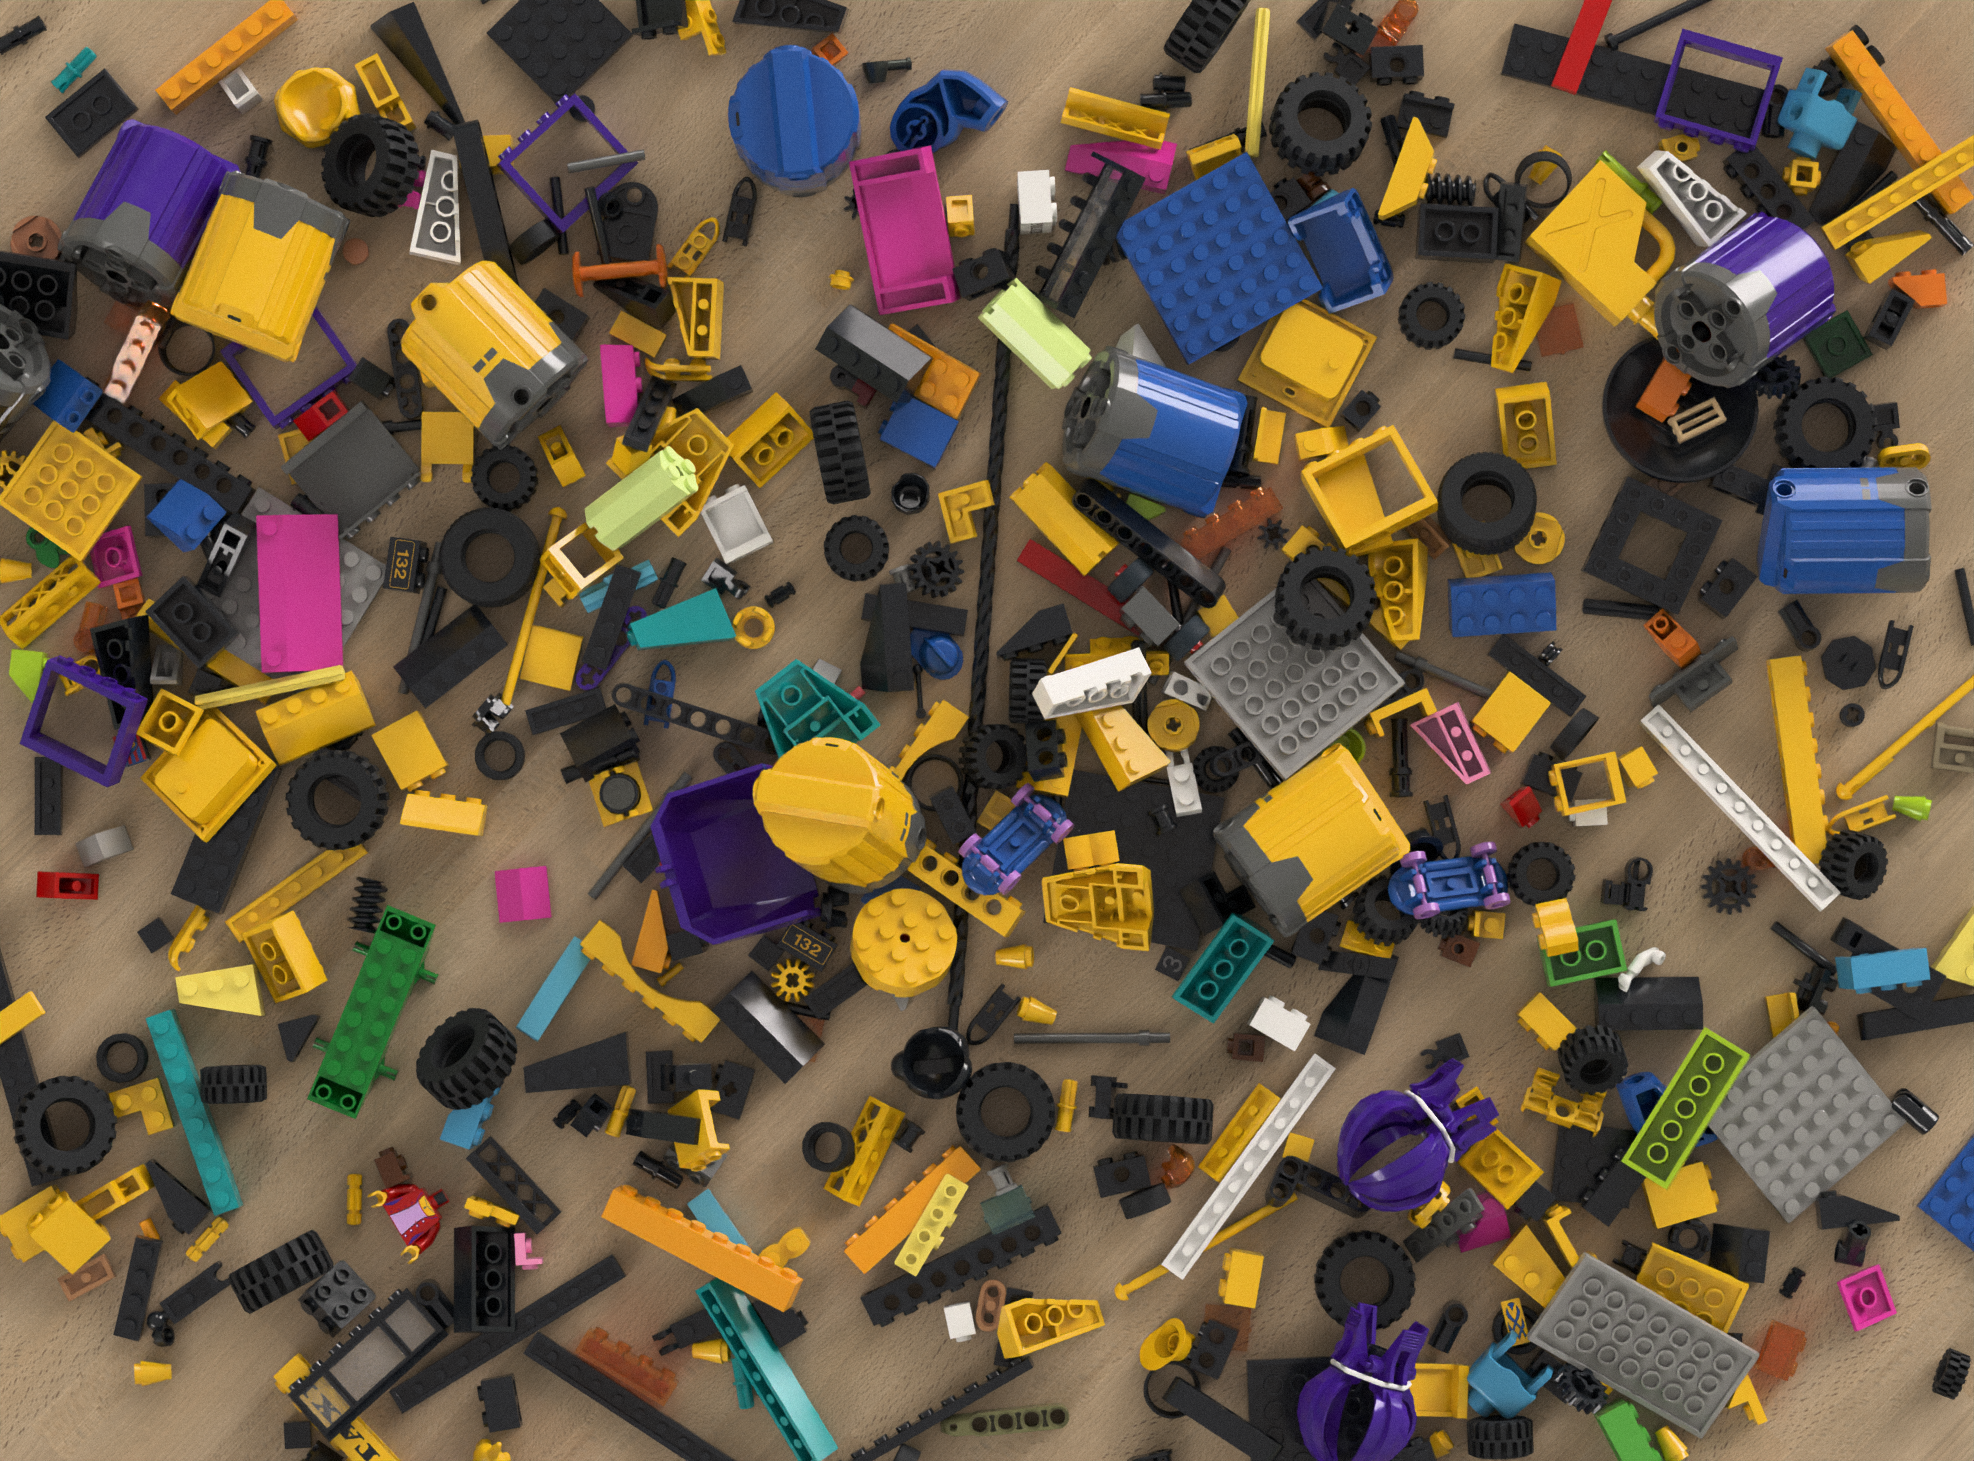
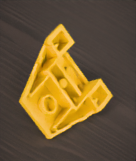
M698 408L659 427L651 442L653 447L650 458L669 446L684 460H690L696 469L694 475L696 476L698 491L661 518L678 537L698 519L734 447V444ZM611 457L606 464L623 480L626 476L613 463Z
M1116 863L1042 878L1046 922L1076 933L1078 930L1093 934V938L1101 941V938L1116 942V946L1122 949L1150 950L1154 918L1151 870L1143 865Z

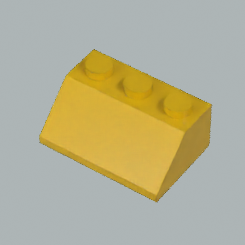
M777 392L727 437L734 444L729 456L759 488L767 483L814 439L813 431Z
M415 790L414 794H407L400 824L483 836L488 805H482V799L466 797V802L456 801V795L441 793L440 798L430 797L429 791Z
M294 910L279 915L241 934L275 1003L307 993L328 980Z

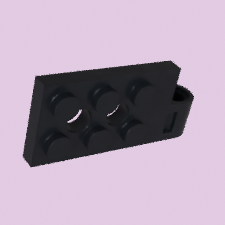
M1842 917L1830 938L1834 943L1852 952L1850 957L1866 953L1874 954L1900 950L1845 917ZM1929 966L1930 980H1923L1922 985L1918 986L1917 990L1913 993L1906 992L1902 987L1903 983L1897 984V989L1881 990V986L1871 987L1872 992L1870 993L1921 1021L1945 980L1946 975Z

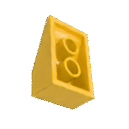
M1547 382L1495 388L1502 453L1506 457L1509 456L1511 459H1515L1525 469L1557 465L1551 399Z

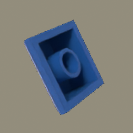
M179 479L146 518L184 553L195 550L227 512L207 493Z

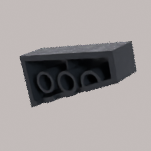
M739 0L732 22L743 25L841 34L849 9L828 0Z

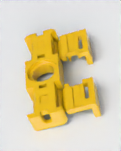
M1538 1067L1531 1087H1528L1524 1094V1100L1520 1107L1521 1111L1524 1112L1525 1108L1546 1115V1120L1569 1129L1572 1125L1592 1131V1137H1595L1603 1121L1604 1113L1601 1111V1107L1607 1091L1601 1094L1600 1092H1595V1095H1589V1092L1585 1094L1580 1093V1096H1583L1582 1102L1579 1101L1578 1103L1554 1095V1092H1551L1553 1086H1556L1560 1075ZM1556 1107L1566 1108L1569 1115L1561 1117L1557 1114Z

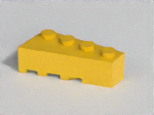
M1121 705L1075 714L1118 792L1160 772L1171 763Z

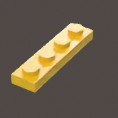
M1258 1083L1198 1168L1220 1183L1281 1098Z

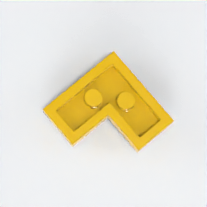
M989 480L938 493L950 544L977 537L971 512L995 505Z
M160 1077L108 1093L117 1118L141 1111L148 1135L175 1127Z
M476 1195L468 1197L464 1208L469 1209V1215L479 1219L493 1216L496 1217V1223L506 1227H510L511 1224H518L520 1216L515 1211Z

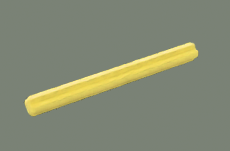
M1257 8L1255 15L1245 152L1248 153L1250 158H1257L1260 148L1270 11L1267 8Z
M342 665L206 693L195 696L194 703L195 706L205 710L344 680L345 670Z

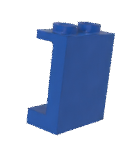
M57 359L51 368V382L46 387L44 394L33 405L74 433L101 396L103 390L66 363Z
M911 398L909 403H896L893 401L890 407V411L893 414L889 421H883L878 431V434L881 435L880 441L936 469L959 425V421L914 398Z

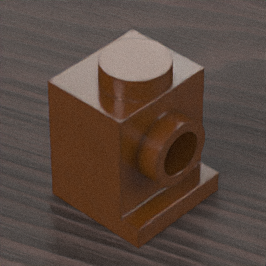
M1233 1033V1038H1228L1227 1053H1231V1059L1263 1062L1266 1036ZM1248 1042L1250 1049L1247 1052H1243L1240 1049L1241 1043Z
M393 1146L378 1152L380 1158L374 1161L386 1189L413 1177L412 1173L406 1174L405 1169L408 1168L406 1160L402 1154L398 1155Z

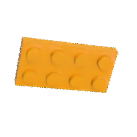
M894 323L890 324L888 329L933 357L913 396L955 420L959 419L982 373Z

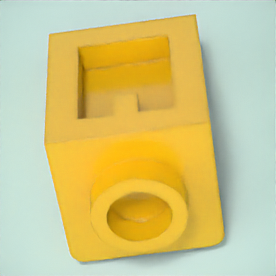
M972 195L946 197L949 236L962 238L974 235Z
M91 427L83 432L88 439L116 459L122 455L120 452L125 449L124 445L120 442L107 448L106 445L110 443L102 430L98 432L97 429Z
M1473 910V915L1468 916L1467 931H1471V936L1503 939L1505 913Z

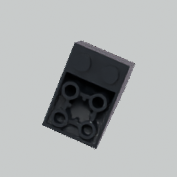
M1064 603L1038 611L996 652L997 659L1003 657L1004 661L1012 660V658H1018V652L1028 650L1029 654L1044 650L1043 645L1051 642L1053 646L1067 643L1068 637L1073 632Z

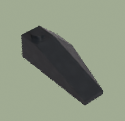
M1857 121L1844 147L1837 151L1808 211L1814 218V222L1824 226L1845 213L1887 170L1897 149L1894 143L1879 131Z
M906 582L880 584L860 662L862 689L882 692L914 690Z
M1391 955L1390 958L1394 959L1392 976L1399 957L1395 955ZM1352 975L1322 1012L1314 1036L1365 1055L1391 980Z

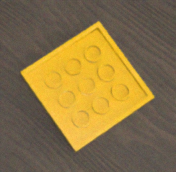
M53 420L1 493L0 505L80 562H83L143 477L77 430L72 433Z
M1653 1242L1635 1278L1636 1282L1726 1334L1749 1288V1283L1745 1281H1740L1731 1275Z

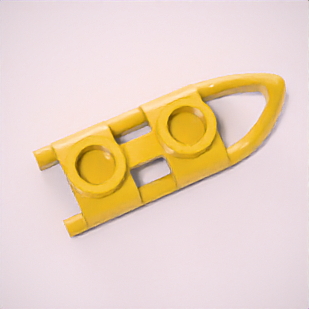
M710 217L700 222L667 267L672 269L675 265L686 273L684 278H690L718 239L720 232L718 220L715 217ZM710 222L715 224V233L712 240L699 232ZM690 244L692 247L687 252V254H685L684 251ZM697 251H700L701 255L698 257V259L696 261L693 260L692 258L695 255V253Z
M645 358V367L651 376L653 375L667 381H708L712 379V375H707V372H711V365H706V361L703 359H693L690 365H680V360L669 358L665 360L664 365ZM656 371L665 372V375L660 374ZM681 372H691V375H681Z
M1888 795L1840 812L1828 823L1829 829L1826 832L1830 835L1839 834L1840 832L1832 830V826L1843 816L1848 829L1856 832H1861L1896 819L1895 814L1888 816L1883 801L1889 799ZM1868 807V812L1863 814L1859 813V810ZM1872 818L1873 822L1864 825V820Z
M195 906L170 945L168 959L176 971L181 970L178 965L179 953L181 951L186 953L191 951L196 941L192 936L198 929L203 931L210 918L204 915L206 910L201 906Z

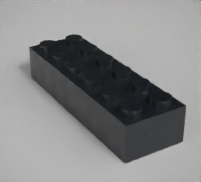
M275 767L207 843L196 834L194 835L171 895L218 914H224L282 771L281 768Z

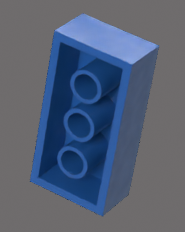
M1551 572L1447 579L1449 630L1452 637L1557 630L1555 579Z

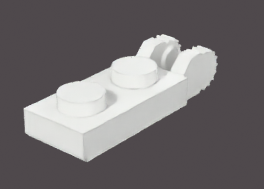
M1188 749L1180 751L1184 764L1174 766L1173 752L1165 750L1166 757L1171 761L1167 767V774L1176 817L1202 813L1195 774L1193 773V764L1190 763Z

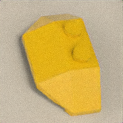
M1416 117L1412 119L1378 213V218L1381 220L1390 218L1417 205L1419 198L1424 199L1429 185L1425 183L1427 175H1432L1435 170L1437 160L1433 159L1434 150L1419 119Z

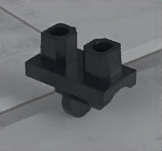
M1813 965L1810 973L1805 972L1802 981L1794 978L1793 984L1799 986L1796 992V996L1799 997L1797 1001L1799 1010L1805 1012L1813 1006L1821 1015L1825 1014L1828 1002L1820 998L1824 990L1833 992L1838 985V980L1831 975V971Z

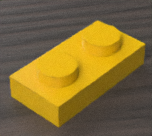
M1351 920L1346 922L1339 944L1340 947L1363 955L1391 958L1395 946L1394 942L1390 946H1384V942L1376 945L1374 944V939L1370 938L1368 941L1364 938L1366 935L1364 932L1359 933L1357 930L1359 923L1354 924Z

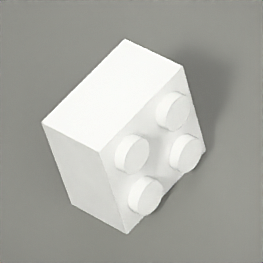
M1270 995L1268 999L1262 997L1247 1024L1295 1051L1311 1025L1306 1022L1308 1016L1293 1008L1291 1012L1283 1008L1285 1003Z

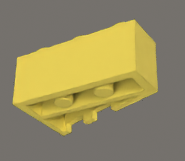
M1972 906L1960 923L1950 941L1941 950L1933 965L1930 966L1945 974V979L1974 987V906Z
M256 964L175 977L179 1003L258 1016L265 1015L259 972Z

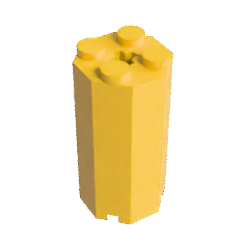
M1045 462L1036 471L1038 476L1032 473L1023 482L1022 487L1024 489L1019 487L1009 498L1085 577L1120 542L1074 507L1072 497L1076 491L1048 462Z

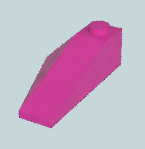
M1126 140L1071 145L1065 171L1079 175L1089 172L1098 177L1105 163L1091 156L1094 151L1145 177L1146 179L1141 189L1165 194L1177 144L1163 141L1161 150ZM1114 170L1109 182L1118 183L1122 173Z

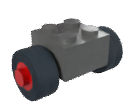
M1140 557L1129 566L1124 564L1114 574L1117 578L1107 588L1120 603L1125 602L1135 591L1137 592L1119 611L1122 615L1119 618L1128 629L1134 627L1140 633L1137 638L1145 641L1147 648L1152 646L1156 649L1173 631L1177 632L1163 646L1176 661L1181 660L1188 652L1191 654L1195 653L1203 645L1200 640L1210 632V628L1197 615L1193 616L1182 627L1142 585L1153 574L1154 570Z

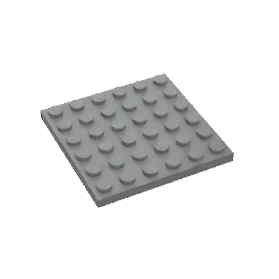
M258 487L242 513L244 517L255 523L256 516L303 515L297 510L294 511L291 506ZM256 528L244 555L221 597L219 598L202 588L200 589L242 633L225 650L262 672ZM339 538L342 639L344 648L383 586L386 565L343 538L341 540ZM304 672L264 674L271 677L272 679H276ZM311 687L304 688V689H299V690H294L293 692L299 693V692H302V691H304V690H307V689H309V688H311Z
M1316 579L1305 584L1301 591V602L1309 613L1322 619L1337 618L1345 613ZM1274 589L1185 660L1184 664L1279 776L1286 781L1405 686V682L1363 633L1357 640L1352 639L1349 645L1343 648L1337 645L1335 650L1327 651L1326 647L1321 646L1320 650H1314L1312 645L1308 643L1305 646L1298 644V638L1295 636L1290 638L1286 634L1287 628L1281 626L1278 621L1279 614L1275 612L1274 606L1276 601V589Z
M1811 1006L1749 1059L1708 1127L1783 1219L1790 1223L1815 1202L1816 1198L1821 1196V1192L1829 1190L1907 1121L1892 1109L1890 1100L1817 1009Z

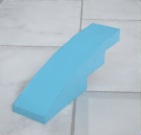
M575 936L516 1026V1029L537 1042L591 960L581 952L583 949L580 945L581 940Z
M709 1189L687 1203L697 1220L706 1225V1229L713 1233H723L734 1244H743L750 1248Z

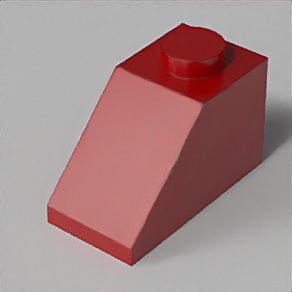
M37 871L36 897L98 900L99 874Z

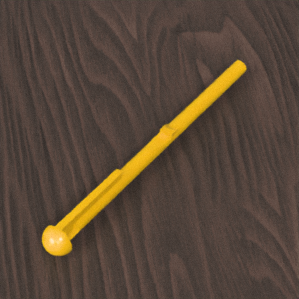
M554 507L548 512V515L552 516V521L541 556L556 543L562 519L567 520V513L561 507ZM541 562L532 586L501 701L507 706L511 704L548 572Z
M1974 675L1845 785L1839 782L1836 786L1837 796L1842 800L1852 799V795L1894 760L1893 756L1926 728L1934 725L1939 717L1974 688Z
M1293 1192L1290 1199L1281 1207L1275 1208L1268 1204L1219 1231L1203 1252L1298 1200L1296 1194ZM1160 1264L1126 1285L1122 1286L1118 1282L1114 1288L1115 1296L1119 1300L1127 1301L1129 1300L1128 1294L1166 1274L1169 1270Z

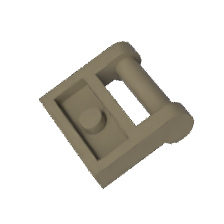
M1936 722L1931 768L1974 773V747L1944 743V736L1974 739V729L1947 726L1944 722Z

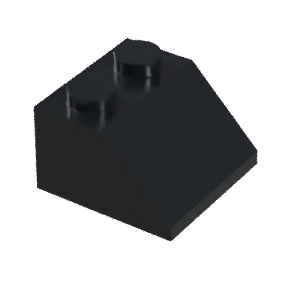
M1713 1223L1712 1246L1708 1266L1731 1275L1740 1281L1764 1283L1770 1231L1760 1228Z

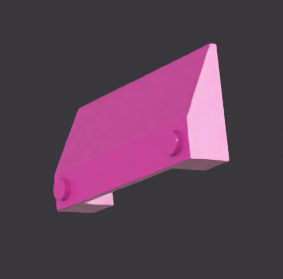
M931 145L850 161L849 166L879 315L946 304L961 299L959 287L952 270L955 268Z
M338 514L256 516L262 673L309 672L337 665L343 666Z

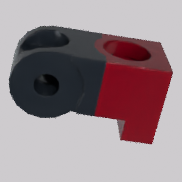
M840 365L835 366L831 370L830 379L832 384L840 390L847 389L859 396L856 401L857 404L867 409L877 390Z

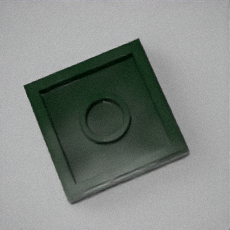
M1848 310L1828 320L1802 338L1823 376L1830 379L1873 355Z

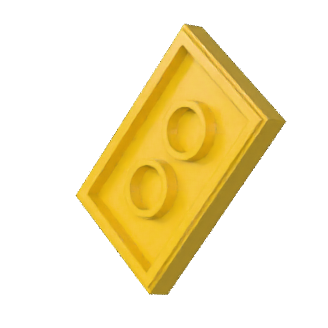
M1498 1129L1485 1137V1139L1476 1142L1457 1161L1470 1176L1507 1210L1544 1173L1540 1167Z

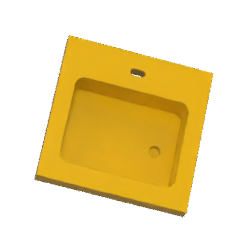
M1304 299L1269 319L1237 381L1315 423L1329 428L1377 337L1333 313L1329 314L1327 310ZM1285 389L1293 391L1294 395L1286 393Z
M218 707L204 710L178 756L164 751L140 779L201 840L207 843L277 765Z

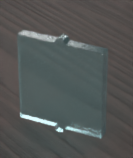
M1022 1185L980 1203L985 1214L984 1221L989 1224L993 1235L1035 1217L1030 1205L1032 1201L1030 1197L1026 1196Z

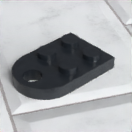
M626 182L617 186L612 191L620 197L622 202L621 212L615 217L603 218L611 258L632 262L649 261L658 217V202L654 193L647 186L637 182ZM638 189L642 192V198L639 202L632 203L628 200L627 195L630 190Z

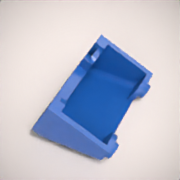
M1355 188L1343 191L1290 217L1288 220V226L1294 237L1298 241L1304 240L1322 280L1323 289L1319 293V300L1321 305L1326 307L1329 314L1382 296L1387 292L1394 279L1393 271L1361 197Z

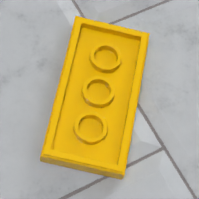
M1364 454L1317 477L1321 491L1347 536L1385 518ZM1391 535L1353 554L1358 557L1393 547Z

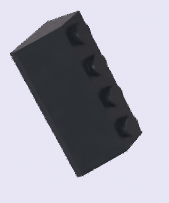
M849 305L826 327L815 350L896 403L910 402L933 360V357L853 305Z
M473 604L394 665L393 668L426 709L508 644L480 608Z
M753 971L742 979L712 1009L784 1084L825 1045Z
M1634 977L1627 992L1619 989L1618 978H1594L1595 1026L1602 1025L1603 1029L1609 1027L1612 1031L1703 1029V1001L1699 977Z
M465 1226L454 1228V1333L515 1332V1227Z

